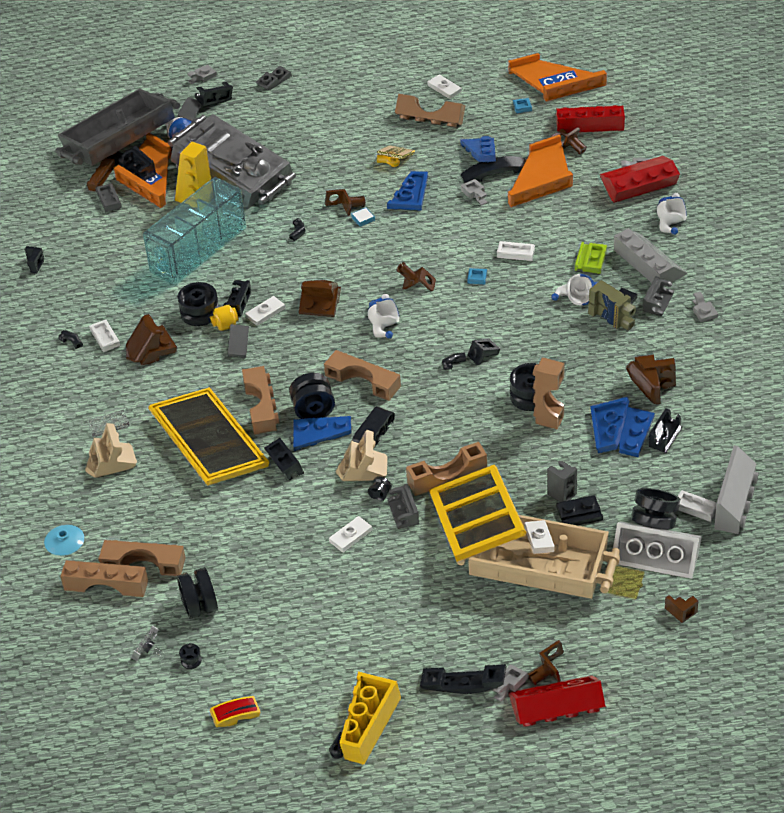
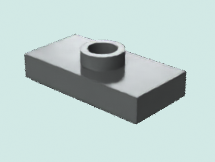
M112 183L95 188L105 212L122 208Z

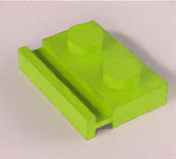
M581 242L575 263V271L582 269L583 272L601 274L607 245L589 243L588 245Z

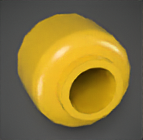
M230 305L215 308L213 316H210L213 327L217 326L220 331L230 329L231 324L236 325V322L239 321L236 309Z

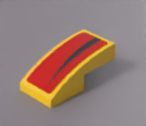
M254 696L233 699L210 708V713L216 727L232 726L237 724L238 720L253 719L259 717L261 713Z

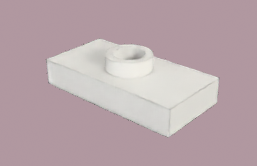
M440 74L427 81L429 87L449 99L462 92L461 87Z
M500 241L497 258L532 261L535 245Z
M272 296L246 312L245 315L246 318L258 326L284 310L285 304L275 296Z
M107 320L89 326L103 352L120 346V341Z
M681 490L678 495L681 499L678 510L711 522L716 513L717 502Z
M358 516L329 538V542L340 551L345 552L373 529L370 524Z
M545 520L525 522L524 528L533 554L554 552L555 546Z

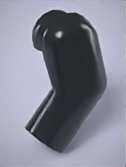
M63 330L58 336V339L63 343L70 340L75 349L83 347L79 336L73 332Z
M465 352L450 354L445 357L441 362L443 369H452V363L466 362Z

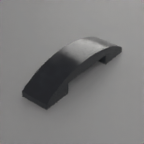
M517 156L496 157V161L479 162L461 173V177L464 183L474 179L482 182V177L513 170L514 174L520 173L526 159Z
M506 664L485 665L484 671L446 673L444 667L423 668L420 687L430 691L457 694L486 692L504 685L507 666Z

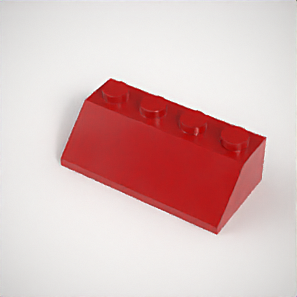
M624 105L556 108L555 111L557 131L564 129L567 133H570L576 128L580 129L579 133L624 131Z
M659 156L600 174V178L613 203L675 185L680 176L674 161L665 156Z
M593 675L508 692L516 720L519 724H523L524 727L533 726L539 720L552 722L558 720V716L566 715V718L578 716V712L587 711V713L599 712L600 708L606 707L601 680Z

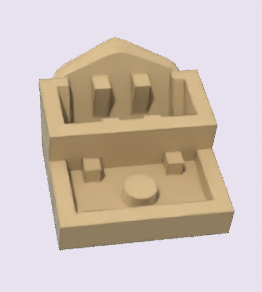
M107 423L102 438L93 439L85 471L91 476L98 478L132 469L136 466L137 460L132 445L119 442V433L116 432L114 424Z
M366 430L359 443L351 441L344 458L336 470L337 475L342 481H373L377 476L384 478L387 476V455L373 450L375 447V441L373 440L374 432Z

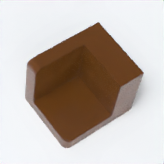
M668 595L665 597V609L681 623H684L698 613V600L694 596L685 601L681 597L673 599Z

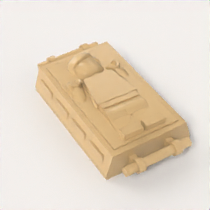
M488 509L486 515L494 513L497 510ZM509 514L485 523L481 527L478 526L467 530L465 533L466 538L460 549L472 545L476 537L475 543L515 528ZM519 515L523 526H525V522L545 520ZM545 520L555 546L554 552L533 554L526 534L523 537L468 557L469 575L592 599L597 583L601 585L600 591L602 593H608L609 588L612 587L615 567L620 561V550L613 548L611 552L606 551L608 531ZM468 558L458 561L457 564L464 565ZM605 561L608 565L605 574H602L600 572Z

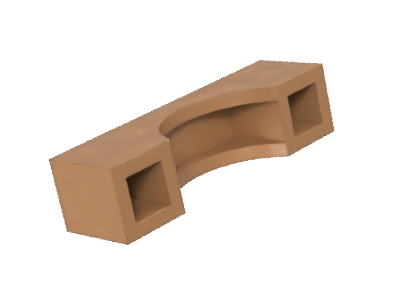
M398 94L395 114L400 115V119L409 120V117H412L418 122L431 120V124L441 125V122L447 123L449 127L456 128L457 125H462L466 106L461 103L446 101L437 111L426 112L421 108L419 100L415 96Z
M335 350L324 363L325 376L340 382L353 377L364 378L372 383L373 395L388 401L391 400L401 387L400 374Z
M542 357L539 364H536L534 367L533 376H535L533 389L535 390L533 403L536 406L533 416L536 417V424L558 429L564 418V404L559 402L552 395L551 391L559 389L564 379L565 363Z
M264 366L242 369L246 395H253L261 400L255 407L250 409L254 435L277 431L276 424H279L278 412L274 413L277 410L275 399H271V397H274L273 388L268 386V384H271L270 374L265 373Z
M476 442L460 448L456 457L444 465L430 466L425 461H421L407 466V483L415 496L426 493L429 489L486 468L487 454L481 444Z
M104 540L98 559L99 563L129 565L136 561H148L159 568L161 575L177 576L182 573L186 557L184 546Z
M66 560L60 576L63 588L66 591L85 592L92 585H106L115 588L124 596L144 597L148 584L146 568L140 566Z

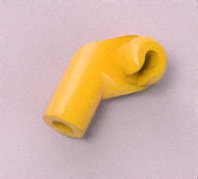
M393 154L377 155V163H387L391 167H397L400 164L399 158Z

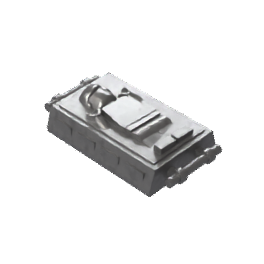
M139 88L58 134L63 147L56 148L55 152L59 157L67 158L75 165H82L83 162H86L93 166L174 119L173 109H179L180 104L175 99L164 97L163 94L149 93Z
M214 114L208 118L201 115L199 118L193 119L190 125L181 132L175 133L168 141L169 146H173L171 161L178 166L180 153L191 142L206 146L212 188L247 210L256 202L260 205L269 202L277 192L285 186H289L292 180L296 178V174L292 172L288 161Z

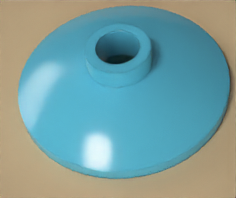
M73 525L58 526L46 535L44 540L45 548L54 555L72 554L82 546L84 534L80 528Z

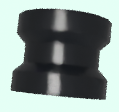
M377 476L372 482L373 485L368 489V495L373 499L384 501L387 493L392 488V484L388 479Z
M185 644L179 650L181 664L186 669H195L202 662L200 648L196 644Z

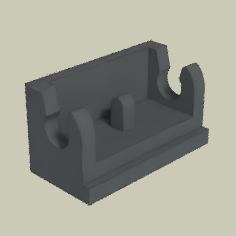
M655 276L643 299V312L662 316L674 294V290L667 289L664 285L671 287L673 283Z
M559 461L558 465L564 469L558 470L553 466L547 468V494L558 502L571 500L577 494V468Z
M408 484L389 490L390 495L398 493L396 496L387 498L397 528L401 529L418 525L419 514Z

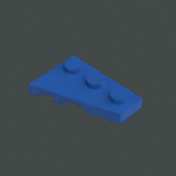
M483 136L478 139H460L461 146L466 147V151L471 152L472 157L478 162L496 161L494 138Z
M411 171L403 181L399 191L397 190L394 193V198L388 201L387 209L422 210L428 172Z
M628 397L590 406L598 454L618 448L629 406Z
M628 407L619 441V453L639 457L655 413Z
M351 416L293 419L294 451L309 445H317V443L325 440H333L352 434Z

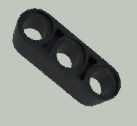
M378 406L374 407L354 434L352 441L359 443L365 431L369 430L374 432L373 440L376 447L380 441L379 438L390 428L388 427L390 423L394 422L395 413Z

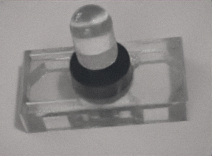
M154 626L150 628L134 650L131 659L138 661L144 651L149 653L155 644L152 640L157 635L159 629ZM157 646L152 652L153 655L159 658L165 656V652Z

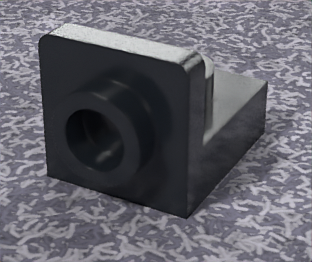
M26 246L27 266L30 269V273L37 274L45 260L42 248Z
M490 339L473 340L467 356L476 365H480L484 356L498 355L500 348Z

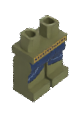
M602 280L589 289L588 314L593 317L595 315L603 317L616 329L623 327L629 331L635 325V320L631 317L636 312V306L630 303V296H624L622 292Z

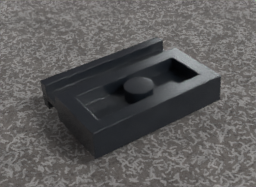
M595 495L556 503L562 523L578 526L603 520V514H601V509Z

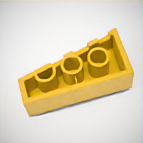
M191 142L180 153L175 201L203 211L214 199L207 148L204 145Z
M358 671L357 683L353 689L352 703L349 705L348 718L345 720L340 739V746L345 760L363 765L366 763L401 699L397 681Z

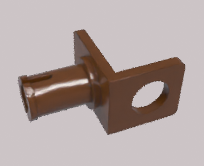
M579 128L574 129L570 133L561 129L551 135L553 137L560 134L566 137L564 142L561 141L563 149L571 146L579 155L586 151L587 146L578 139Z
M345 189L326 191L325 206L342 203L347 216H350L351 207H364L366 204L364 195L349 197ZM332 195H338V198L335 201L329 200V198Z
M404 262L398 265L396 271L404 277L402 289L406 290L421 282L429 291H434L436 279L426 269L421 267L413 271ZM425 276L429 278L431 285L427 283Z
M560 640L539 653L542 665L528 673V678L530 681H533L534 686L549 675L553 676L558 682L561 681L558 670L550 662L564 653ZM557 648L556 652L549 656V653Z

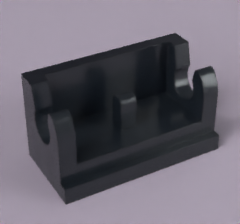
M222 82L224 86L205 90L199 86L196 88L200 94L195 93V98L203 106L226 102L232 99L233 86L227 82Z
M134 146L133 149L122 155L123 158L130 156L128 160L122 162V167L142 180L146 181L156 175L154 161L137 146Z
M250 280L233 281L232 285H238L240 288H232L228 301L223 304V306L230 305L232 308H235L239 317L242 316L252 293Z
M664 409L649 433L650 448L664 453L668 452L683 428L679 414L675 419H672L670 416L671 410Z
M281 438L264 447L267 454L288 480L292 479L291 474L293 472H296L299 476L304 474L299 461Z

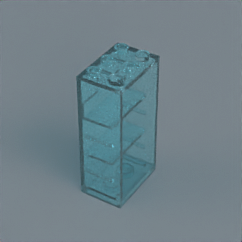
M214 177L143 233L150 273L176 286L246 229L241 189Z

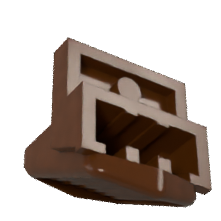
M328 280L303 281L298 313L301 315L335 317L341 293V287H338V283Z
M150 314L142 316L125 345L126 359L135 363L140 362L141 365L159 361V356L177 353V346L163 325L157 326Z
M654 354L635 357V361H630L626 366L631 380L653 404H661L660 388L668 389L676 386V364L674 358L655 360Z

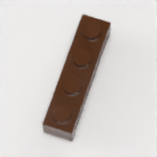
M105 158L101 161L100 166L96 168L91 179L87 181L88 190L96 192L95 188L104 184L116 166L114 159Z

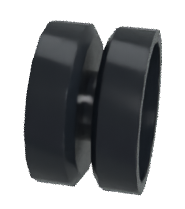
M195 282L184 286L177 295L181 319L188 325L198 327L212 323L210 316H213V310L219 307L216 289L204 282Z
M536 363L519 365L510 374V400L515 407L523 411H534L536 406L533 403L535 390L533 389L535 381L533 370Z
M320 373L303 374L297 377L289 387V395L293 403L294 412L300 419L327 417L335 407V398L331 391L330 382L326 376Z
M640 488L636 490L634 501L637 505L632 508V521L655 529H673L677 520V516L673 512L679 509L681 499L675 494L659 489Z
M206 567L194 570L195 584L187 572L177 575L180 598L189 619L201 615L200 602L204 611L208 614L218 611L215 592Z

